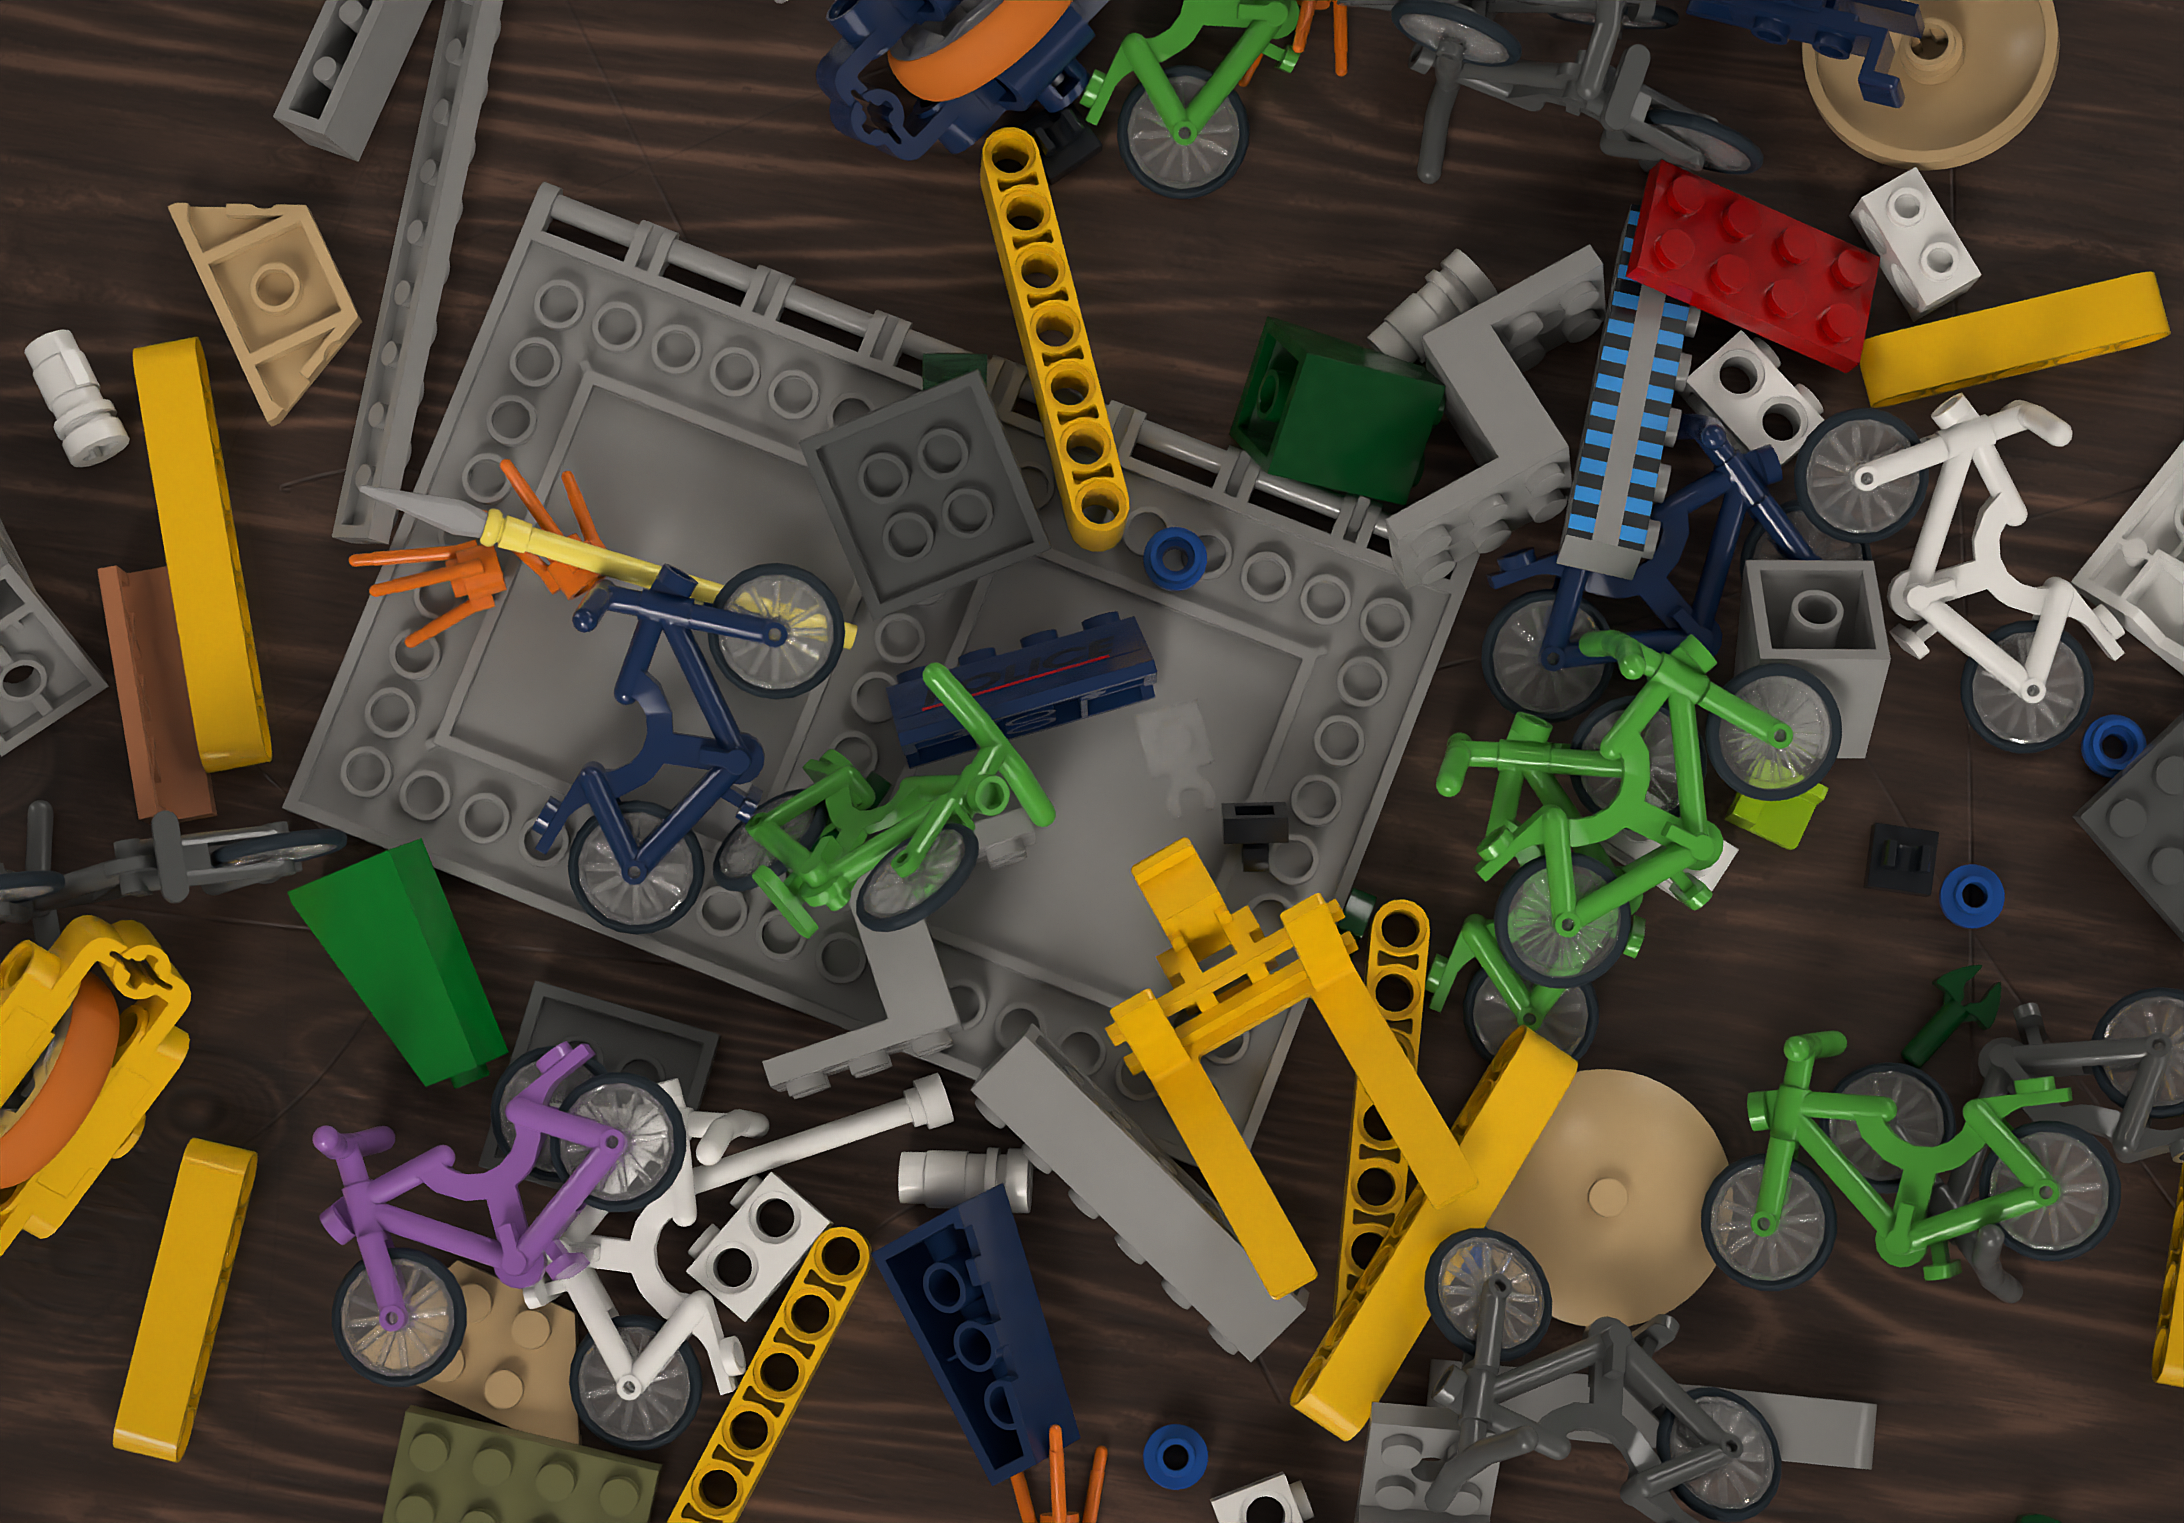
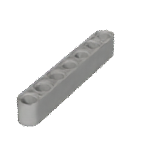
M1431 1359L1426 1407L1448 1408L1432 1399L1431 1393L1445 1370L1452 1364L1461 1369L1462 1362ZM1500 1366L1497 1375L1516 1367ZM1571 1373L1502 1402L1499 1405L1539 1422L1542 1417L1554 1409L1573 1402L1589 1403L1590 1387H1588V1375ZM1678 1384L1685 1392L1696 1388L1707 1387ZM1623 1387L1622 1415L1636 1426L1652 1448H1656L1659 1422ZM1720 1388L1731 1391L1746 1399L1762 1414L1776 1437L1782 1461L1872 1469L1877 1404ZM1716 1401L1697 1402L1727 1434H1734L1739 1437L1743 1444V1453L1740 1457L1768 1459L1766 1448L1759 1432L1740 1411ZM1574 1431L1566 1436L1571 1440L1612 1444L1607 1438L1591 1431ZM1670 1434V1450L1687 1451ZM1726 1444L1728 1451L1731 1452V1448Z

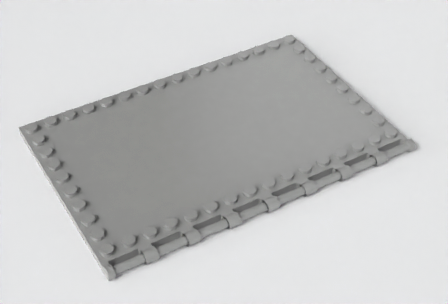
M543 182L533 200L413 493L462 500L487 512L490 509H498L503 513V518L510 515L533 524L532 527L541 529L500 468V462L503 459H510L562 534L568 537L577 533L583 542L585 541L561 479L562 473L567 470L573 473L598 536L607 550L660 566L666 563L686 574L725 585L741 571L759 564L768 563L795 565L813 573L822 580L837 598L843 613L844 622L857 625V634L850 650L843 648L837 665L829 676L811 691L794 698L777 700L761 698L739 689L724 676L716 665L709 649L707 632L692 630L740 732L749 733L756 737L763 746L765 760L763 769L758 777L749 783L733 784L745 792L749 790L752 784L763 790L758 806L787 791L800 788L807 789L815 784L802 767L810 759L819 761L820 757L828 749H834L841 753L859 770L865 779L871 771H874L893 785L878 807L891 802L899 789L901 781L906 777L961 775L966 765L972 763L979 750L909 769L906 756H904L886 692L887 687L898 684L896 675L934 662L941 663L948 670L960 666L958 657L983 648L995 647L997 655L1022 649L1020 639L1045 630L1056 629L1059 638L1083 631L1082 621L1103 613L1118 611L1120 620L1135 616L1156 665L1157 683L1152 684L1156 698L1009 741L1026 762L1053 804L1056 811L1055 820L1048 827H1039L1031 821L1036 844L1025 847L1027 858L996 869L990 868L988 860L976 863L969 878L959 891L946 904L926 917L963 1031L951 1034L954 1046L922 1057H917L914 1054L913 1048L901 1052L976 1081L979 1075L1033 1023L1171 1158L1199 1168L1146 1072L1143 1070L1133 1076L1127 1067L1123 1057L1133 1052L1127 1041L1115 1047L1105 1030V1027L1115 1022L1109 1011L1116 1005L1148 988L1151 989L1156 999L1173 990L1172 985L1156 959V956L1172 948V945L1132 875L1131 868L1134 864L1180 838L1186 837L1194 846L1230 914L1248 905L1265 937L1284 927L1280 918V914L1283 911L1316 893H1321L1326 903L1336 898L1343 911L1480 553L1476 551L1456 562L1450 580L1442 578L1431 584L1420 582L1406 590L1394 570L1392 557L1367 548L1372 534L1388 539L1385 519L1393 514L1383 511L1382 503L1362 495L1347 492L1346 496L1318 485L1267 474L1242 449L1229 445L1228 450L1216 447L1146 420V412L1111 400L1109 405L1105 404L1129 496V514L1123 537L1115 547L1104 552H1092L1083 549L1073 540L1067 526L1041 422L1013 412L1019 398L1036 404L1026 366L995 354L991 360L912 330L913 323L878 309L874 314H870L795 285L796 278L763 265H759L757 269L745 266L680 241L679 233L646 220L636 224L563 196L562 188ZM553 219L626 246L629 249L624 261H620L547 233L549 224ZM669 264H673L743 291L746 294L740 307L664 278V272ZM787 308L863 338L859 351L856 352L781 323L779 321L782 313ZM903 353L959 375L979 368L1052 548L873 621L799 442L819 432L940 384L896 367ZM1065 388L1053 393L1054 398L1065 405H1076L1084 400L1081 394ZM1138 443L1218 475L1213 487L1210 488L1131 457L1132 452ZM1077 446L1068 452L1069 457L1080 464H1091L1099 459L1098 454L1086 446ZM1254 488L1336 519L1331 534L1249 503ZM1092 505L1082 511L1089 521L1096 524H1106L1115 518L1112 511L1101 505ZM404 512L389 550L451 546L475 539L478 545H481L480 538L448 533ZM1182 527L1188 529L1201 539L1206 548L1207 565L1202 578L1189 589L1183 591L1164 590L1156 586L1145 572L1143 565L1145 547L1154 534L1165 528ZM495 543L494 546L507 590L492 594L496 607L475 612L413 648L405 645L404 640L407 636L469 600L468 595L455 598L450 581L379 597H373L370 594L282 806L283 809L330 828L343 831L345 834L386 850L422 838L432 865L437 870L851 1032L888 1019L849 902L837 911H831L826 904L813 907L805 902L802 905L803 908L818 925V930L808 939L800 935L791 926L760 887L738 892L728 891L717 884L713 876V861L726 836L740 822V820L735 818L738 807L722 798L692 828L703 850L705 865L703 886L699 896L684 917L672 926L655 933L635 935L607 928L589 916L577 901L570 885L568 860L570 848L577 832L587 819L594 815L589 803L575 810L567 818L546 855L535 849L542 835L531 828L550 796L562 802L586 763L595 761L601 763L605 769H616L631 762L643 748L647 736L646 715L637 700L633 704L622 705L617 702L613 693L638 622L637 616L606 611L593 631L587 633L579 632L573 625L572 617L586 593L570 601L562 590L552 595L543 580L512 551L498 548V543ZM1176 549L1165 553L1162 559L1165 567L1172 571L1183 569L1188 562L1186 555ZM539 556L547 565L551 564L547 558ZM448 560L382 565L375 584L446 567L445 561ZM608 576L605 578L611 580L615 586L643 591L644 588ZM779 576L764 577L752 581L740 589L829 617L825 604L819 596L808 586L792 578ZM771 629L775 634L781 633L778 629ZM662 630L648 672L661 683L673 711V730L678 733L715 738ZM789 632L786 642L778 648L721 635L726 655L734 667L748 679L772 686L790 685L805 679L823 662L830 647L829 643ZM663 764L650 781L619 798L621 802L632 800L654 802L672 810L708 770ZM998 771L995 776H999L1002 779H1004V777ZM1009 785V802L1000 814L1023 807ZM1286 802L1289 843H1269V872H1243L1241 844H1224L1221 803ZM813 806L780 828L790 835L813 821L815 807ZM976 813L972 821L975 823L993 816ZM627 814L640 842L662 821L651 815ZM601 827L597 828L589 838L583 851L581 864L583 882L588 894L595 903L608 914L630 921L652 920L674 908L685 895L690 883L692 869L690 854L682 839L642 883L630 885L622 878L621 869ZM886 829L869 834L864 843L874 838L878 834L882 833ZM748 833L729 857L726 864V872L732 878H742L753 874L760 865H771L772 861L767 856L768 851ZM785 872L779 878L784 882L790 874ZM1229 945L1197 964L1203 973L1232 957L1235 953ZM1294 947L1275 957L1279 966L1271 970L1269 974L1299 959ZM1244 974L1213 992L1215 997L1249 977L1247 974ZM1309 998L1301 1000L1207 1053L1200 1059L1204 1071L1249 1151ZM1182 1009L1167 1019L1173 1029L1201 1014V1011L1189 1017L1186 1010Z

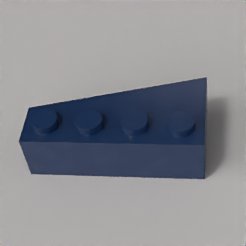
M1004 1183L951 1208L871 1253L992 1486L1049 1457V1428L1052 1425L1058 1424L1062 1428L1063 1448L1081 1438Z

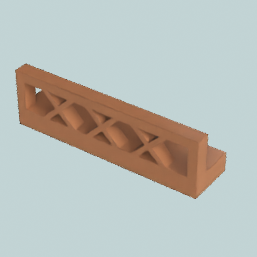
M117 565L97 569L138 819L151 825L154 815L163 810L173 812L177 816L179 823L217 816L211 774L206 773L198 751L167 566L126 573Z

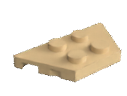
M174 203L168 206L266 421L271 426L281 423L362 323L307 205L276 204L271 208H257L252 204L226 203V207H191L188 203Z
M457 1260L448 1269L459 1283L467 1307V1327L463 1342L452 1362L440 1374L424 1383L417 1384V1386L512 1429L582 1445L579 1416L572 1402L569 1386L570 1366L579 1344L578 1313L553 1301L545 1306L529 1309L524 1300L523 1288H511L502 1283L497 1276L464 1261ZM437 1277L411 1298L413 1305L419 1312L418 1323L413 1328L390 1332L379 1324L353 1345L355 1351L366 1363L388 1373L406 1374L422 1369L440 1355L452 1331L453 1307L446 1288Z

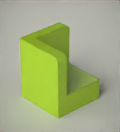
M1759 755L1750 762L1742 781L1761 788H1778L1795 783L1804 776ZM1818 783L1812 789L1797 797L1781 801L1757 800L1736 792L1724 820L1787 850H1793L1798 846L1816 805L1824 800L1829 788Z

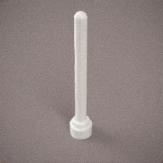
M938 1073L914 1080V1087L904 1090V1097L721 1158L714 1165L703 1164L694 1167L695 1195L910 1122L913 1123L914 1127L926 1124L929 1130L953 1122L951 1106L942 1080Z

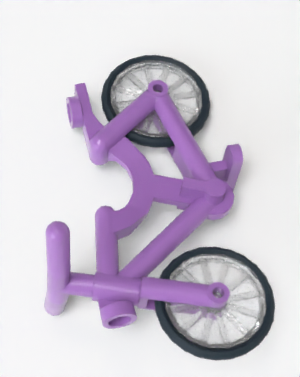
M565 1041L551 1049L538 1060L536 1067L542 1075L507 1103L505 1115L510 1122L514 1123L517 1135L511 1152L502 1163L485 1173L464 1174L455 1170L452 1167L455 1162L454 1151L447 1145H438L380 1177L370 1180L363 1157L390 1149L395 1143L396 1136L394 1131L387 1126H377L356 1133H339L329 1125L318 1127L312 1136L313 1144L326 1157L336 1160L344 1188L341 1189L343 1197L319 1215L320 1221L327 1232L341 1245H345L356 1236L363 1258L344 1276L336 1291L332 1306V1330L336 1345L344 1360L358 1374L373 1383L387 1387H410L424 1383L440 1374L452 1362L462 1345L467 1327V1307L463 1291L455 1276L441 1261L426 1252L408 1247L395 1248L390 1233L492 1266L500 1281L511 1288L522 1289L534 1286L542 1279L545 1272L554 1281L570 1279L584 1270L590 1262L583 1252L569 1253L559 1238L585 1206L589 1205L608 1212H628L645 1207L660 1198L673 1185L681 1171L686 1154V1129L682 1114L673 1098L660 1085L644 1076L629 1072H608L591 1077L578 1085L563 1100L559 1108L549 1105L552 1095L560 1082L595 1055L589 1044L581 1043L573 1050L570 1044ZM548 1134L550 1135V1153L554 1168L563 1186L533 1223L528 1226L518 1185L530 1174L536 1165ZM422 1183H425L436 1193L463 1201L486 1199L497 1240L386 1204V1202ZM547 1255H548L549 1258L552 1260V1263H550L548 1266H547V1262H548Z

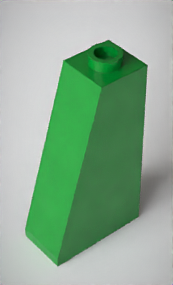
M422 838L389 849L287 892L292 905L425 1087L450 1078L454 1089L490 1075L486 1065L487 1062L509 1053Z

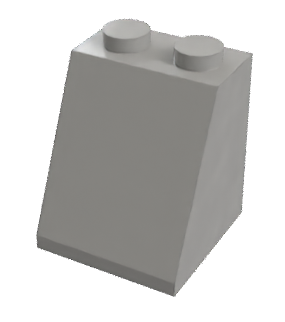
M1745 560L1734 677L1749 668L1769 663L1789 664L1810 672L1826 685L1840 711L1842 740L1837 758H1865L1891 660L1874 561ZM1770 676L1749 683L1735 694V696L1784 722L1793 731V739L1789 746L1778 749L1733 725L1738 758H1757L1759 755L1764 758H1821L1828 738V720L1820 699L1806 684L1790 677Z

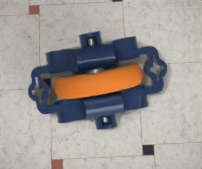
M835 0L827 12L826 19L842 35V38L818 64L816 70L817 84L831 100L829 112L833 125L845 136L865 144L874 145L881 152L907 161L918 159L924 155L937 140L951 154H957L966 150L981 138L1006 110L1025 111L1037 99L1049 113L1057 112L1071 104L1083 92L1090 80V74L1077 61L1076 57L1096 36L1088 22L1109 0ZM886 52L893 74L910 93L918 96L913 106V112L905 120L903 105L896 95L886 89L861 82L857 77L870 61L879 58ZM855 98L869 103L867 111L871 116L870 120L879 129L864 124L867 116L862 110L863 106Z

